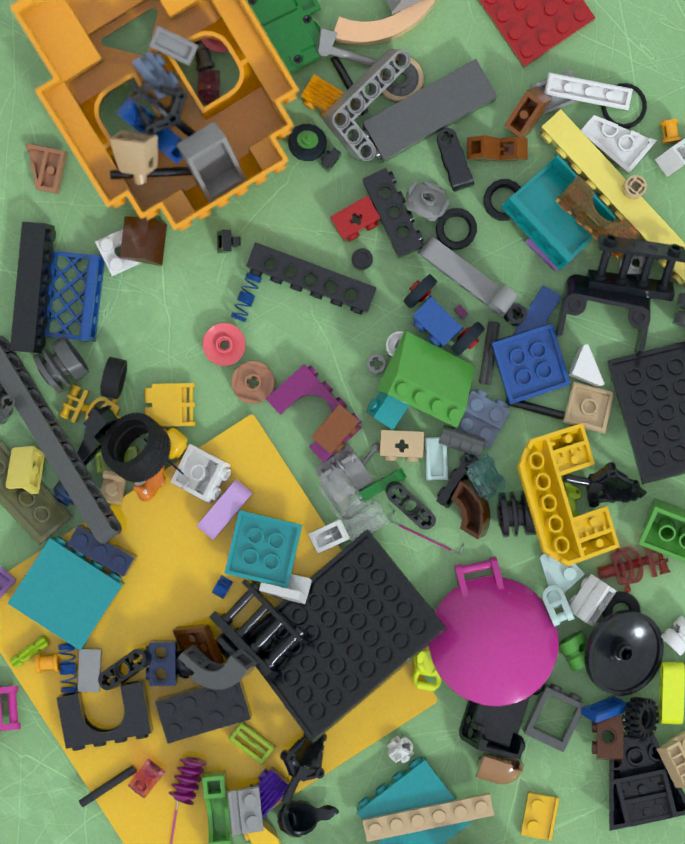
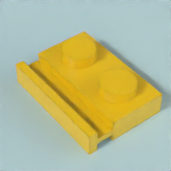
M528 791L520 834L522 836L552 841L559 797Z

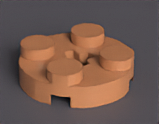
M248 361L234 371L231 385L234 393L241 401L257 404L265 401L273 392L275 379L272 371L265 364L258 361ZM256 376V381L259 382V385L251 389L247 380Z

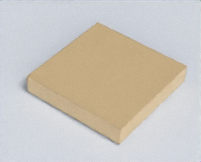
M573 381L562 424L574 426L583 423L585 430L605 434L615 392Z

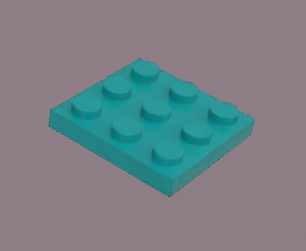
M239 510L224 574L288 588L303 524Z

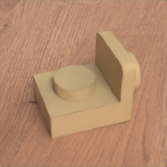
M103 470L102 476L104 480L101 493L107 503L121 505L126 480L112 470Z

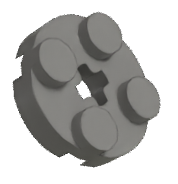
M424 181L423 184L414 182L406 194V208L425 217L429 221H436L438 217L444 215L449 206V198L446 199L444 196L446 192L437 184L429 181Z

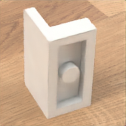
M291 574L288 588L261 582L259 591L269 596L305 604L312 580Z

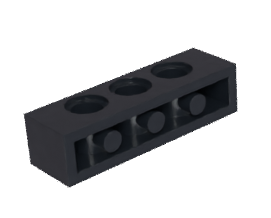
M384 168L363 178L362 182L380 216L382 225L398 259L421 249V243L424 242L421 232L419 230L415 231L412 225L415 220L411 211L406 212L403 204L406 203L402 192H397L394 186L397 181L393 172L388 173L387 169ZM382 188H388L391 191V196L384 199L379 195V191ZM396 207L400 210V216L392 218L389 216L388 210ZM400 227H406L409 230V235L402 238L397 234V230Z

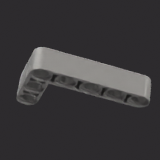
M389 49L324 114L325 124L355 159L363 161L372 160L376 154V148L354 119L409 66L411 59L409 53L405 50ZM398 54L399 62L396 64L395 57ZM383 69L384 77L381 79L380 72ZM368 84V85H369V91H368V93L366 94V92H365V86ZM354 99V106L350 108V101ZM339 114V121L335 123V116ZM351 130L352 137L348 139V132ZM364 146L365 152L361 155L360 150Z
M432 236L429 237L418 252L423 259L500 316L506 314L518 298V295L504 284L498 286Z

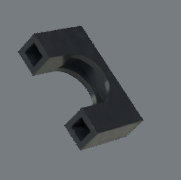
M144 679L125 682L120 686L124 704V718L121 724L111 729L98 728L88 720L81 692L60 694L57 697V704L66 749L72 748L73 751L85 749V745L93 744L94 747L106 745V741L114 740L115 743L127 741L128 737L136 736V739L149 737L148 734L152 733L154 729Z

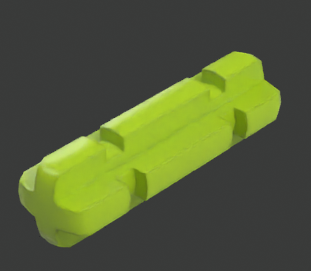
M44 636L39 637L35 640V643H31L20 651L19 655L16 654L10 659L12 666L18 668L24 661H28L40 652V649L43 650L49 645L48 640Z

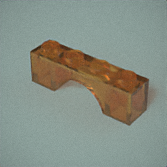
M579 175L555 200L563 210L576 219V222L589 231L596 240H598V234H612L617 237L637 240L642 235L627 220L611 222L600 216L593 204L594 189ZM611 252L618 259L624 255L623 253Z

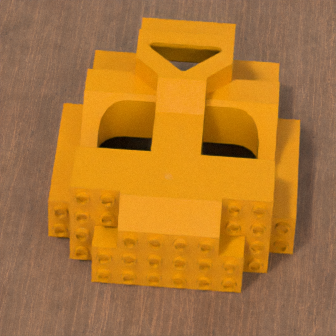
M19 0L10 6L54 78L37 88L35 92L107 207L113 206L115 209L127 202L125 197H128L141 219L144 217L147 220L151 219L161 212L159 209L161 208L174 231L178 228L180 231H183L192 225L191 220L194 218L203 219L211 214L210 209L217 205L218 208H221L230 202L228 199L230 196L236 194L239 197L249 190L248 185L253 182L255 185H258L268 179L266 174L271 171L276 174L287 167L285 163L289 160L275 137L280 140L292 133L290 128L294 125L281 102L283 101L286 105L296 99L295 93L299 89L246 0ZM150 9L157 10L152 37L157 27L160 26L192 43L204 38L215 39L227 48L239 68L240 75L236 86L227 94L203 107L175 59L149 47V52H159L166 61L165 67L169 72L172 70L180 80L178 84L186 93L181 120L196 132L215 122L225 135L247 179L210 203L198 187L193 175L148 177L147 183L142 185H136L134 178L110 179V170H119L111 147V136L101 118V106L111 93L126 85L129 80L135 79L138 85L141 86L144 78L132 62L138 57L143 56L103 46L101 41ZM152 90L146 91L165 107L170 105L172 96L158 99ZM152 106L153 110L155 111V113H156L157 116L159 117L161 113H159V112ZM176 126L169 127L182 140L188 138ZM158 149L157 168L188 167L183 158L176 164Z

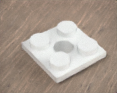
M123 229L95 241L111 277L141 264V262L120 259L115 254V248L121 247Z

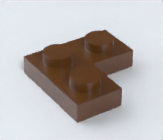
M209 624L178 626L173 630L180 650L188 649L194 645L213 662L218 664L225 662Z

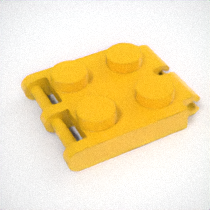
M195 383L152 384V388H144L145 403H152V407H145V415L154 419L160 426H196V422H193V407H195L193 388ZM187 388H189V402H187ZM187 407H189V422H187Z

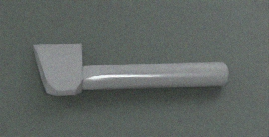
M323 28L320 29L317 46L319 55L324 57L333 55L370 67L377 61L374 58L333 47L337 32Z

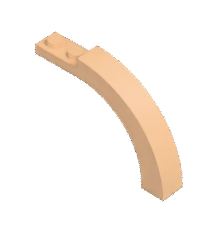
M437 0L420 1L393 16L377 21H353L339 17L334 32H337L334 42L350 46H372L397 39L416 27L431 11Z

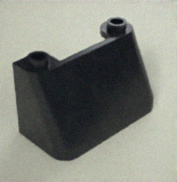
M545 683L533 695L540 694L544 690ZM530 696L520 702L505 706H485L468 700L459 729L460 738L477 750L521 759L522 753L525 750V742L518 733Z

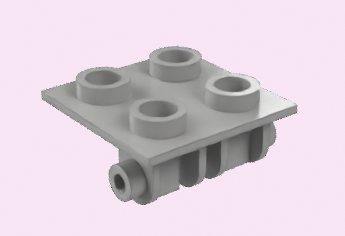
M350 445L315 468L319 479L324 482L338 504L374 481Z

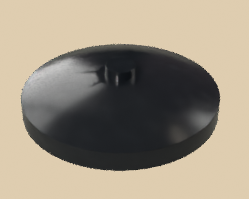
M620 610L602 619L590 634L585 648V668L591 681L601 690L615 696L631 695L648 685L659 670L663 658L664 643L660 637L662 634L657 624L650 617L634 610Z

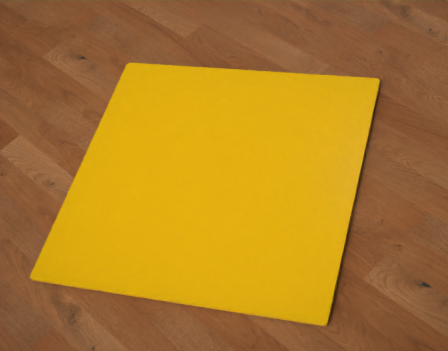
M254 415L245 417L199 447L205 452L231 464L229 468L231 474L226 481H222L219 487L221 494L217 500H213L212 503L206 502L171 483L177 470L171 465L163 471L166 477L165 484L159 488L154 497L149 501H141L133 490L123 497L121 505H110L122 526V532L108 542L123 547L137 555V558L128 574L124 577L121 576V581L125 583L124 586L121 587L84 648L102 649L101 673L131 651L146 648L151 640H176L173 630L178 626L209 624L215 640L223 633L209 617L214 611L221 614L227 613L248 590L242 582L244 580L251 583L254 581L224 574L238 512L214 540L196 526L236 479L253 492L239 510L303 524L291 574L311 578L342 551L337 544L317 553L308 534L325 526V523ZM179 460L178 462H176V463L174 464L177 468H178V466H179L181 460ZM86 522L82 523V525L88 527ZM76 528L66 533L61 538L69 542ZM42 550L7 572L16 581L0 599V653L85 785L92 792L131 765H134L137 770L135 774L96 799V802L124 844H170L177 800L169 794V791H176V788L171 786V784L179 782V780L174 778V775H181L182 773L177 770V767L184 766L179 761L180 758L193 756L206 761L207 765L201 766L204 772L226 770L228 791L247 788L251 784L255 786L259 782L257 777L265 768L269 770L272 766L286 779L291 780L292 776L288 775L284 761L281 760L280 754L283 750H289L298 739H301L304 731L256 666L250 674L242 679L252 712L251 719L243 722L275 746V749L262 765L228 739L239 723L167 744L156 707V700L160 697L200 685L191 679L192 676L185 679L178 675L176 686H150V680H146V668L126 682L142 679L145 681L154 729L152 733L148 734L149 737L143 739H136V736L128 737L127 741L115 743L114 740L106 741V745L94 747L93 744L85 745V749L73 751L72 748L66 749L57 697L60 694H65L60 692V688L76 686L75 684L61 683L60 681L73 678L75 675H60V671L55 672L54 670L42 671L37 674L35 669L36 655L28 661H24L18 668H14L10 662L13 656L19 655L20 651L31 643H35V640L41 636L48 640L49 645L43 650L40 649V652L37 654L48 656L67 651L58 650V645L68 642L8 604ZM85 556L90 561H93V559L89 558L88 556ZM104 566V568H103L104 570H106V571L109 572V573H111V571H112V570H110L109 568H107V567H105V566ZM221 575L233 582L224 599L212 593ZM262 593L274 607H277L285 600ZM254 596L232 619L233 622L231 624L236 629L238 627L241 628L262 603ZM268 610V612L261 619H263L268 613H270V611ZM164 647L156 648V653L159 657H166L167 651ZM75 648L74 651L66 653L76 656L75 659L68 662L76 663L77 669L74 674L77 677L67 682L76 683L78 691L79 650ZM59 654L60 662L74 658V656ZM140 655V657L133 662H141V659L143 658L142 655ZM222 655L225 661L223 664H226L228 660H226V658ZM413 660L409 661L325 733L327 739L323 744L324 751H322V768L325 774L437 703V696L433 691L416 689L412 681L414 671ZM123 663L121 666V671L123 674L127 675L129 669L128 666L125 663ZM159 668L156 670L159 678L164 679L167 677V672L164 669ZM420 674L418 676V680L426 681L423 675ZM116 675L109 676V679L107 680L108 683H110V681L113 678H115ZM120 686L111 690H104L100 687L99 693L81 692L85 714L94 726L101 729H111L121 724L124 718V704ZM241 728V731L243 733H245L248 737H250L252 740L258 743L265 750H268V748L265 745H263L252 735H250L248 732ZM238 734L235 736L238 740H240L243 744H245L247 747L253 750L260 757L264 756L260 751H258L256 748L250 745ZM319 778L307 780L305 782L300 781L294 794L301 791L302 789H304L314 781L318 780ZM202 780L197 783L199 790L194 791L196 798L191 799L194 805L178 801L172 844H209L208 814L204 800ZM282 796L281 799L273 806V808L283 802V801H281L282 798H283V796Z

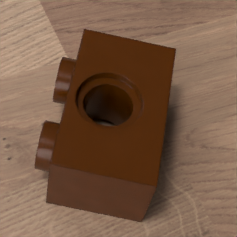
M617 715L598 723L592 721V732L596 733V741H592V754H596V760H623L622 715ZM603 732H610L612 734L613 741L611 743H605L602 740L601 735Z

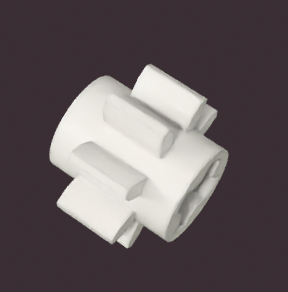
M397 735L387 745L389 748L388 755L395 763L401 760L404 764L414 755L413 744L405 736L400 739Z

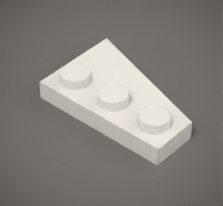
M593 115L581 129L583 134L597 149L627 174L631 172L657 141L640 135L633 130L630 131L620 127L618 124Z

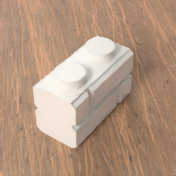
M590 574L589 577L582 581L578 594L571 597L569 601L570 609L574 615L593 627L617 591Z

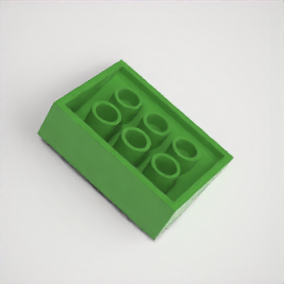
M404 331L377 390L457 428L467 408L475 366Z

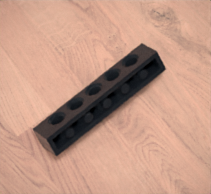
M256 242L246 265L250 269L249 273L259 277H262V274L270 276V281L280 285L282 282L291 284V289L302 292L303 289L310 291V296L322 300V297L331 299L330 303L338 307H342L345 304L351 307L350 311L360 315L363 312L368 313L376 291L374 286ZM269 259H273L277 263L276 268L273 270L265 268V262ZM286 268H296V275L293 278L286 277ZM309 274H314L317 277V282L311 286L307 285L305 277ZM326 283H336L337 290L333 293L326 292ZM349 289H354L357 292L356 299L352 301L347 300L345 292Z

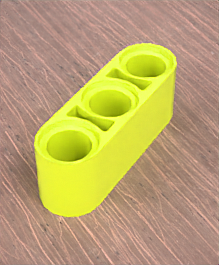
M661 662L659 687L660 724H683L684 662Z

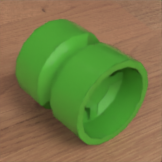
M582 631L564 638L558 645L563 655L568 656L567 662L572 671L585 667L584 656L587 640Z

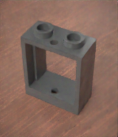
M553 683L550 686L545 684L544 690L539 694L527 719L523 732L538 741L564 752L580 719L582 708L586 705L581 701L582 697L572 692L567 695L562 692L563 688ZM549 694L576 707L562 739L534 726Z

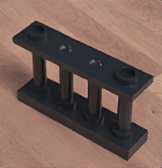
M598 234L599 250H603L598 269H588L586 276L588 289L673 301L675 293L673 282L670 281L675 263H685V248L683 246L617 237L612 234ZM611 252L624 254L619 273L606 272ZM633 255L646 257L641 274L638 277L627 275ZM655 258L667 260L660 280L648 278Z
M244 580L242 583L248 589L247 592L227 613L221 614L214 611L209 618L239 649L242 648L258 662L256 667L265 677L273 680L279 674L274 669L275 663L297 640L306 645L308 643V640L304 637L306 633L298 625L294 627L259 591L260 586L255 581L251 583ZM255 596L262 605L241 628L238 627L236 629L231 624L233 622L232 619ZM269 610L276 620L255 643L252 642L250 644L245 639L247 633ZM284 626L291 635L269 658H264L260 654L261 648Z

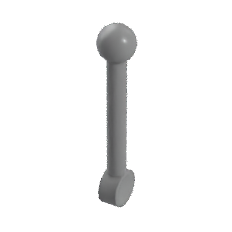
M378 443L372 445L371 451L362 461L363 465L368 462L375 451L380 449Z

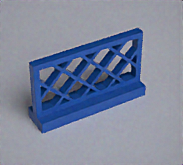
M53 251L54 260L51 263L52 281L48 292L50 303L47 306L46 313L48 324L45 328L44 336L56 338L65 336L73 340L96 342L105 262L100 255ZM58 256L65 257L70 263L62 270L57 266ZM81 259H88L87 269L81 273L75 264ZM73 267L78 276L69 282L64 273ZM62 277L67 285L58 292L55 288V281ZM82 279L85 283V289L78 294L73 285ZM70 288L76 297L67 304L61 295ZM59 298L64 307L56 313L52 308V303ZM79 300L83 308L76 315L70 306ZM68 310L73 319L65 325L59 316ZM56 319L62 328L56 333L49 332L50 323ZM75 321L80 326L79 336L72 335L68 329Z

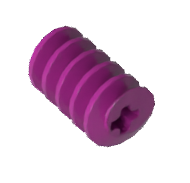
M187 756V758L179 759L184 766L177 767V770L182 773L181 775H174V778L179 780V782L171 784V786L176 788V791H169V794L181 803L194 805L191 799L196 798L194 791L199 790L197 783L202 780V777L198 774L204 773V769L201 766L207 765V762L197 757Z

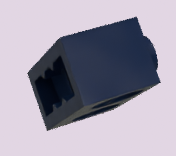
M151 640L149 646H146V649L151 654V663L149 667H146V680H150V686H176L178 683V670L176 669L177 640ZM164 647L167 651L166 657H159L156 653V648ZM159 668L164 669L167 672V677L164 679L159 678L156 670Z

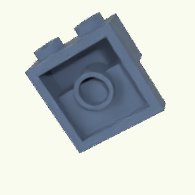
M150 51L132 62L144 80H148L151 84L173 89L180 87L178 84L179 78L172 70L168 71L164 65L166 61L159 52ZM152 90L158 99L169 97V95L161 94L157 90Z
M477 389L476 392H470L467 408L456 429L485 438L484 446L491 448L510 409L506 408L507 403L497 398L494 402L487 398L489 394Z

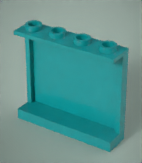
M556 155L551 162L501 206L559 270L566 266L617 218L610 208L605 206L596 193L591 191L582 178L559 155Z
M59 536L56 538L51 537L8 604L78 650H81L125 583L121 581L122 577L113 571L111 573L103 569L104 566L95 560L90 561L85 557L86 555L67 546L68 542Z
M423 756L421 759L417 757L409 763V768L404 772L400 770L394 774L390 783L380 785L375 790L376 794L368 798L366 796L357 804L359 806L357 807V814L361 819L456 800V798L429 765L425 756ZM473 821L379 839L378 841L380 844H444Z

